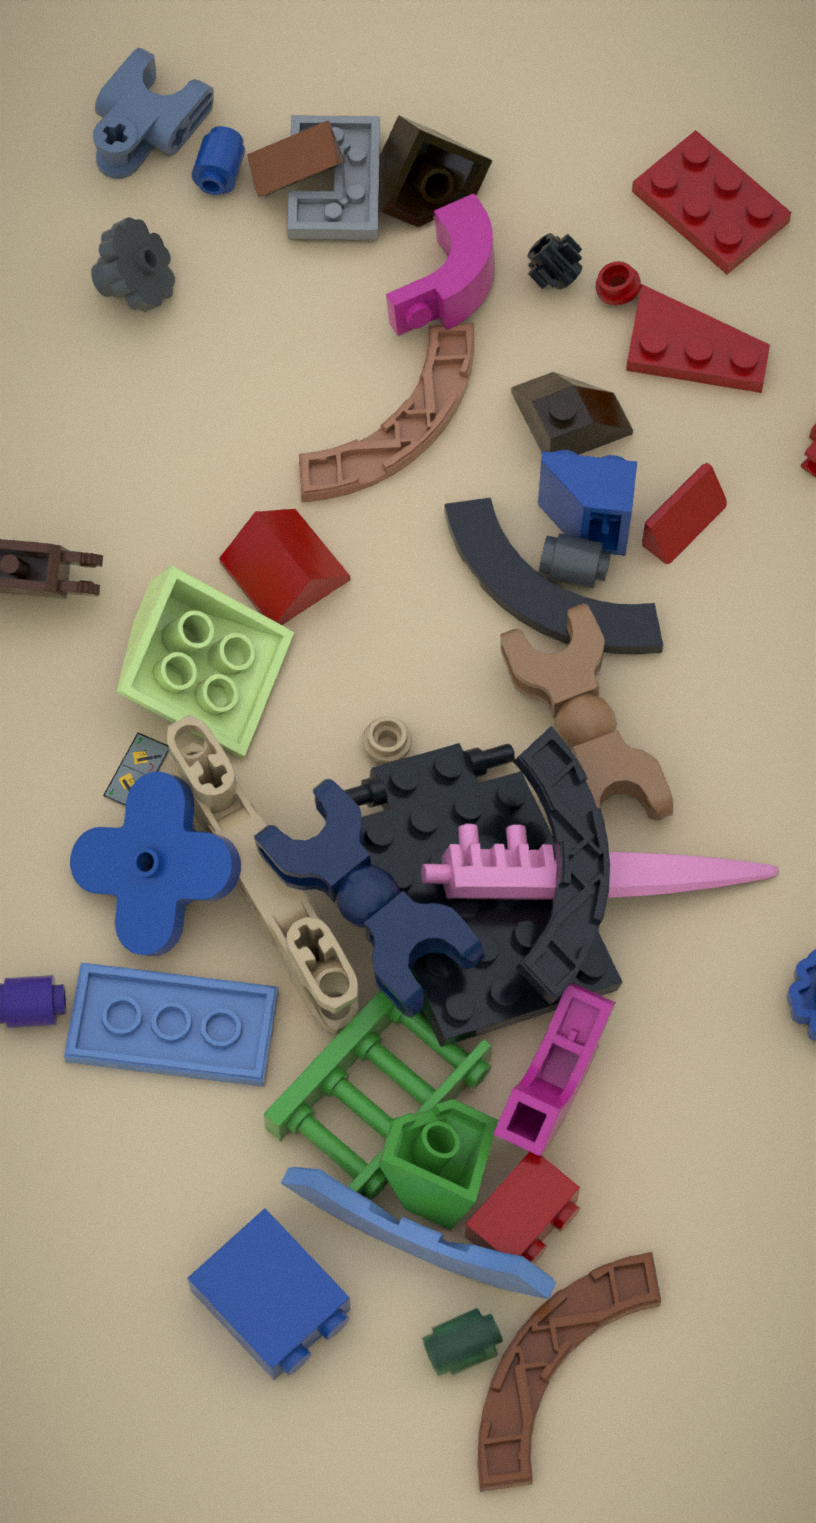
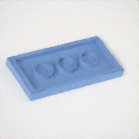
M81 962L64 1059L68 1063L264 1087L279 990L277 986Z

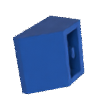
M569 450L542 451L538 505L564 534L603 542L602 552L626 556L637 461H627L616 455H606L601 458L582 456Z

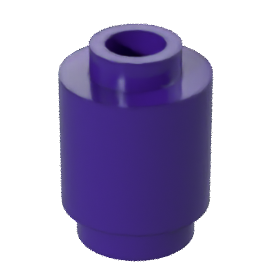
M54 975L5 978L4 983H0V1024L6 1023L8 1028L57 1025V1015L66 1014L64 984L56 985Z

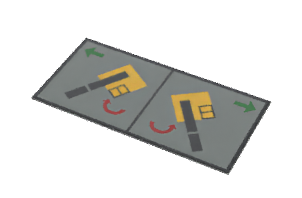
M137 732L103 796L126 806L127 796L132 785L141 776L150 772H158L169 752L168 745Z

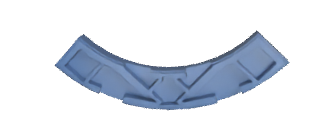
M288 1167L281 1181L282 1185L346 1224L445 1270L508 1291L545 1299L550 1298L556 1282L553 1281L554 1278L523 1256L503 1253L474 1244L447 1242L443 1239L444 1235L403 1216L399 1221L374 1202L335 1180L321 1169Z

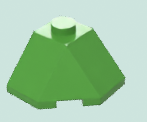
M454 1099L436 1104L433 1109L416 1115L409 1113L394 1118L390 1124L378 1165L404 1209L451 1230L476 1203L498 1119Z

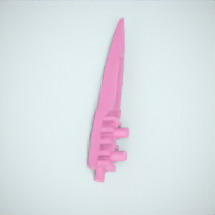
M475 824L461 825L458 827L459 844H450L441 857L442 864H423L421 868L422 883L443 884L447 899L553 900L557 864L556 859L554 860L553 846L551 844H543L539 850H529L526 827L524 825H511L506 828L508 849H505L504 844H494L491 849H481L478 826ZM609 852L610 878L608 898L687 892L758 881L776 876L778 867L761 863L700 856Z

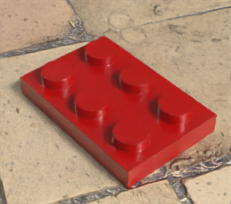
M696 130L636 178L632 184V192L727 275L790 222L792 213Z

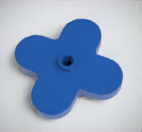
M164 772L147 773L132 785L126 800L125 819L122 827H95L87 830L75 842L70 856L72 875L81 888L91 893L116 896L115 929L117 936L127 950L145 956H160L170 951L181 937L185 910H187L185 907L192 903L193 900L216 901L224 898L236 886L241 872L239 853L230 840L217 834L197 832L193 829L195 827L193 826L194 798L190 787L180 777Z

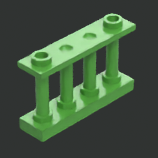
M379 991L264 1113L265 1128L280 1142L290 1131L294 1134L300 1132L354 1179L348 1188L373 1200L388 1184L387 1178L378 1165L382 1150L367 1164L313 1117L315 1111L312 1107L324 1094L329 1098L334 1095L386 1140L393 1119L347 1080L349 1074L346 1071L358 1058L362 1061L370 1060L418 1101L422 1106L414 1114L416 1115L433 1109L436 1104L451 1099L455 1100L467 1086L472 1090L475 1089L492 1068L488 1064L491 1056V1045L483 1039L470 1054L457 1043L440 1047L429 1020L419 1012L414 1017H406ZM392 1022L395 1025L402 1023L455 1068V1071L437 1090L381 1044L382 1037L380 1035Z

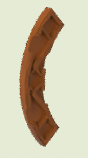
M652 1252L625 1257L590 1271L588 1275L576 1280L550 1297L517 1332L494 1373L483 1407L478 1436L477 1460L480 1492L532 1484L531 1439L534 1421L548 1384L571 1352L586 1338L605 1325L626 1315L661 1305Z

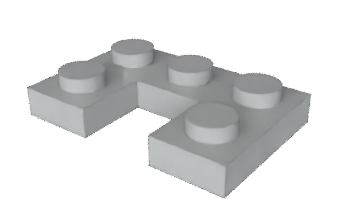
M291 115V136L329 120L346 163L334 168V191H289L288 239L378 240L380 116Z

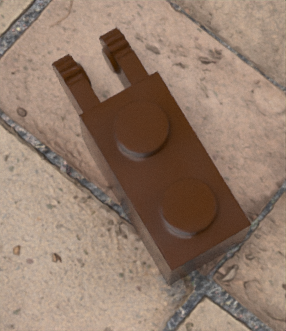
M0 539V593L66 599L67 594L99 596L100 585L92 581H69L70 565H78L84 568L102 567L103 555L70 551L61 545Z

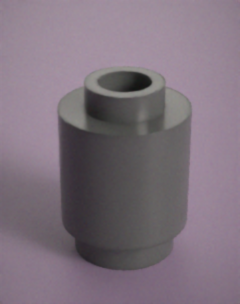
M559 533L558 538L547 535L541 555L539 572L549 574L550 580L594 589L596 580L604 582L606 580L611 554L602 552L603 542Z

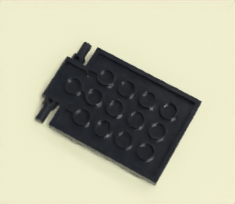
M460 743L411 756L371 768L370 778L363 779L360 786L344 790L358 806L366 804L369 808L381 805L384 810L362 817L364 830L363 847L370 854L371 865L379 866L389 872L397 882L400 893L404 891L414 902L420 904L436 903L453 908L482 943L485 958L473 968L462 969L446 955L430 953L419 958L411 968L414 978L423 989L424 1012L440 1047L556 1011L563 995L562 993L550 1005L515 968L529 953L539 938L547 922L553 900L447 899L443 884H423L421 880L422 865L442 864L441 857L450 844H459L458 827L464 824H475L478 826L481 849H491L494 844H504L505 849H508L506 828L511 825H524L526 827L529 850H539L543 844H551L553 846L554 860L556 859L553 836L523 773L519 771L478 783L476 779L486 775L487 769L508 764L515 760L514 750L509 743L483 751L478 747L463 751ZM597 932L595 941L590 949L591 952L572 982L602 996L617 991L623 982L599 932Z

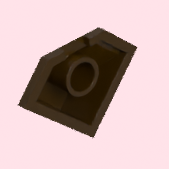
M398 115L380 154L378 210L416 227L427 224L434 220V210L473 193L477 195L493 160L433 129Z
M551 372L511 387V393L541 453L542 451L569 450L579 455L633 434V429L613 392L556 372Z

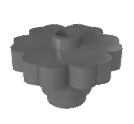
M128 217L113 224L111 229L102 233L99 245L100 257L91 270L92 281L100 294L105 297L113 296L116 298L125 296L127 304L132 310H141L143 312L161 306L163 300L173 295L175 276L168 267L171 261L170 253L164 246L159 234L149 233L148 227L143 220H135Z

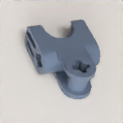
M143 48L135 49L101 89L95 103L96 114L103 117L93 130V141L97 149L96 164L99 171L107 177L123 179L136 172L155 147L169 155L176 154L212 110L214 100L213 87L194 79L189 81L181 91L174 94H155L149 90L156 79L155 55Z

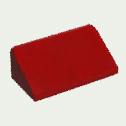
M709 463L702 464L645 521L642 546L665 564L672 563L726 508L727 500L713 467Z

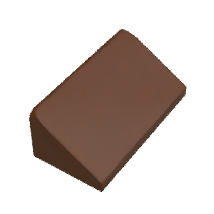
M329 120L247 154L258 197H265L346 163Z

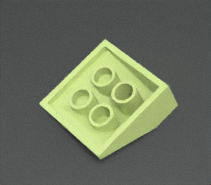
M171 566L151 579L133 621L116 693L172 723L188 715L200 719L210 728L224 750L239 758H243L246 755L295 632ZM190 731L191 733L203 738L200 733Z

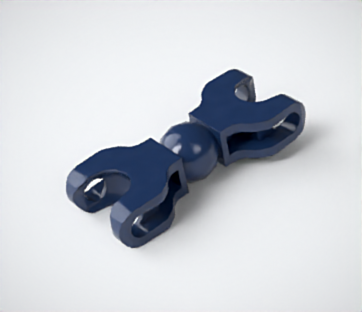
M324 779L313 789L316 809L326 822L321 832L308 840H293L275 825H268L254 835L257 850L286 886L299 890L316 889L323 891L333 902L337 900V907L346 920L359 928H365L366 938L374 947L372 960L376 986L406 1017H414L425 1007L423 989L411 972V968L416 961L430 953L444 954L456 962L462 969H470L485 958L482 943L453 908L436 903L420 904L414 902L404 891L400 893L397 882L389 872L379 866L371 865L370 854L363 847L364 830L359 806L332 779Z

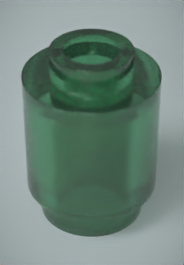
M477 1307L431 1327L432 1333L421 1338L438 1377L448 1372L454 1376L497 1357L498 1353L495 1345L503 1342L500 1330L492 1314L489 1313L482 1316Z

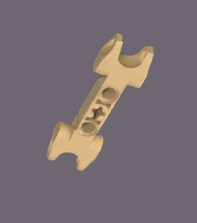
M188 715L169 725L167 729L168 749L172 756V773L183 779L190 787L194 798V816L198 823L208 833L223 836L236 847L241 860V872L236 884L269 941L279 951L289 969L293 985L316 1022L324 1030L338 1035L359 1013L357 1000L358 982L355 972L330 928L324 921L318 918L306 891L286 886L259 854L254 835L266 827L265 822L238 784L233 765L210 728L200 719ZM195 731L202 735L205 742L204 746L193 742L179 750L176 740L183 732ZM332 994H340V995H342V996L337 997V998L329 997V995H332ZM350 1005L348 1015L340 1020L327 1018L321 1010L322 1007L337 1013Z

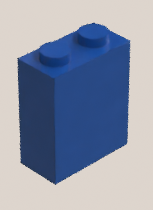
M266 1208L187 1278L190 1291L273 1380L283 1372L288 1376L295 1373L309 1359L311 1353L308 1349L319 1338L323 1336L326 1340L331 1339L350 1319L346 1315L351 1310L350 1297Z

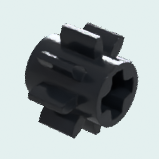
M552 233L546 234L531 247L527 254V257L531 260L528 264L531 268L528 275L541 289L545 288L548 284L552 288L555 286L558 290L564 289L582 271L583 266L579 263L582 259V256L579 254L582 248L569 234H566L562 239L559 236L555 237Z

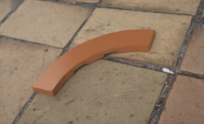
M474 323L458 324L448 330L443 325L429 326L427 356L420 374V380L410 398L406 399L397 411L381 424L380 429L360 441L355 439L335 448L299 454L302 502L327 500L371 487L411 464L434 443L453 418L465 394L474 356Z

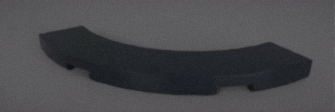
M491 497L444 504L449 532L463 562H466L469 569L480 581L482 589L516 619L544 635L570 644V636L566 628L568 609L585 603L592 611L604 636L605 645L603 652L614 654L661 653L663 651V641L655 603L617 604L598 601L573 593L551 582L534 570L510 544L495 515Z
M552 726L513 761L536 792L546 812L555 844L557 864L556 887L550 913L539 938L529 953L515 967L550 1005L572 983L591 952L590 949L605 915L610 878L608 838L601 809L596 806L592 792L586 782L588 778L581 764Z

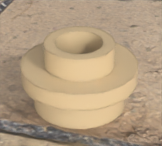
M385 716L374 720L368 725L364 732L363 744L370 758L376 762L387 764L406 757L411 748L412 737L409 728L404 722L394 717ZM384 737H391L396 741V744L392 747H382L379 741Z

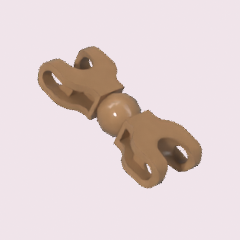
M581 603L568 609L566 628L570 636V644L559 653L544 654L534 650L523 631L519 629H513L500 634L501 654L515 689L531 699L542 701L548 706L553 718H556V732L573 751L588 778L586 782L592 792L597 808L601 809L602 803L612 795L627 794L638 799L651 819L661 820L673 815V797L658 760L643 750L631 748L624 742L619 730H616L617 723L614 711L603 698L599 697V684L596 677L602 666L605 640L589 606Z

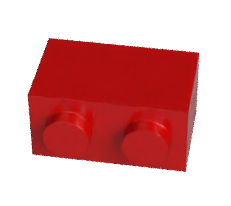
M528 1152L466 1222L465 1238L474 1245L523 1256L535 1264L547 1248V1245L542 1241L554 1228L562 1232L579 1212L580 1207L575 1203L578 1201L580 1187L542 1155L538 1156Z

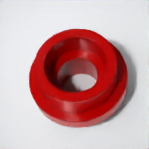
M616 261L605 265L600 270L595 288L598 297L604 303L623 305L632 301L638 295L641 289V280L638 272L629 264Z

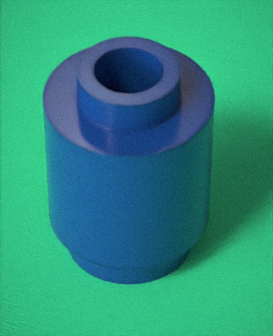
M225 126L214 127L202 139L191 175L195 184L207 194H226L235 187L245 155V147L243 145V137L232 128Z

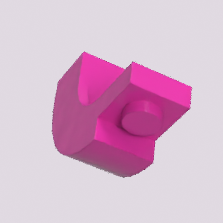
M474 193L434 210L437 242L448 256L445 263L432 274L386 294L389 324L397 336L413 329L421 328L436 319H439L445 329L448 330L473 314L487 297L495 276L493 230L488 213Z
M573 982L564 990L542 1043L526 1074L512 1089L493 1135L538 1156H541L546 1151L563 1123L585 1079L616 1002Z

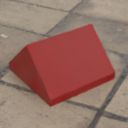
M296 509L255 511L219 557V563L259 613L280 625L285 624L351 580L348 572Z

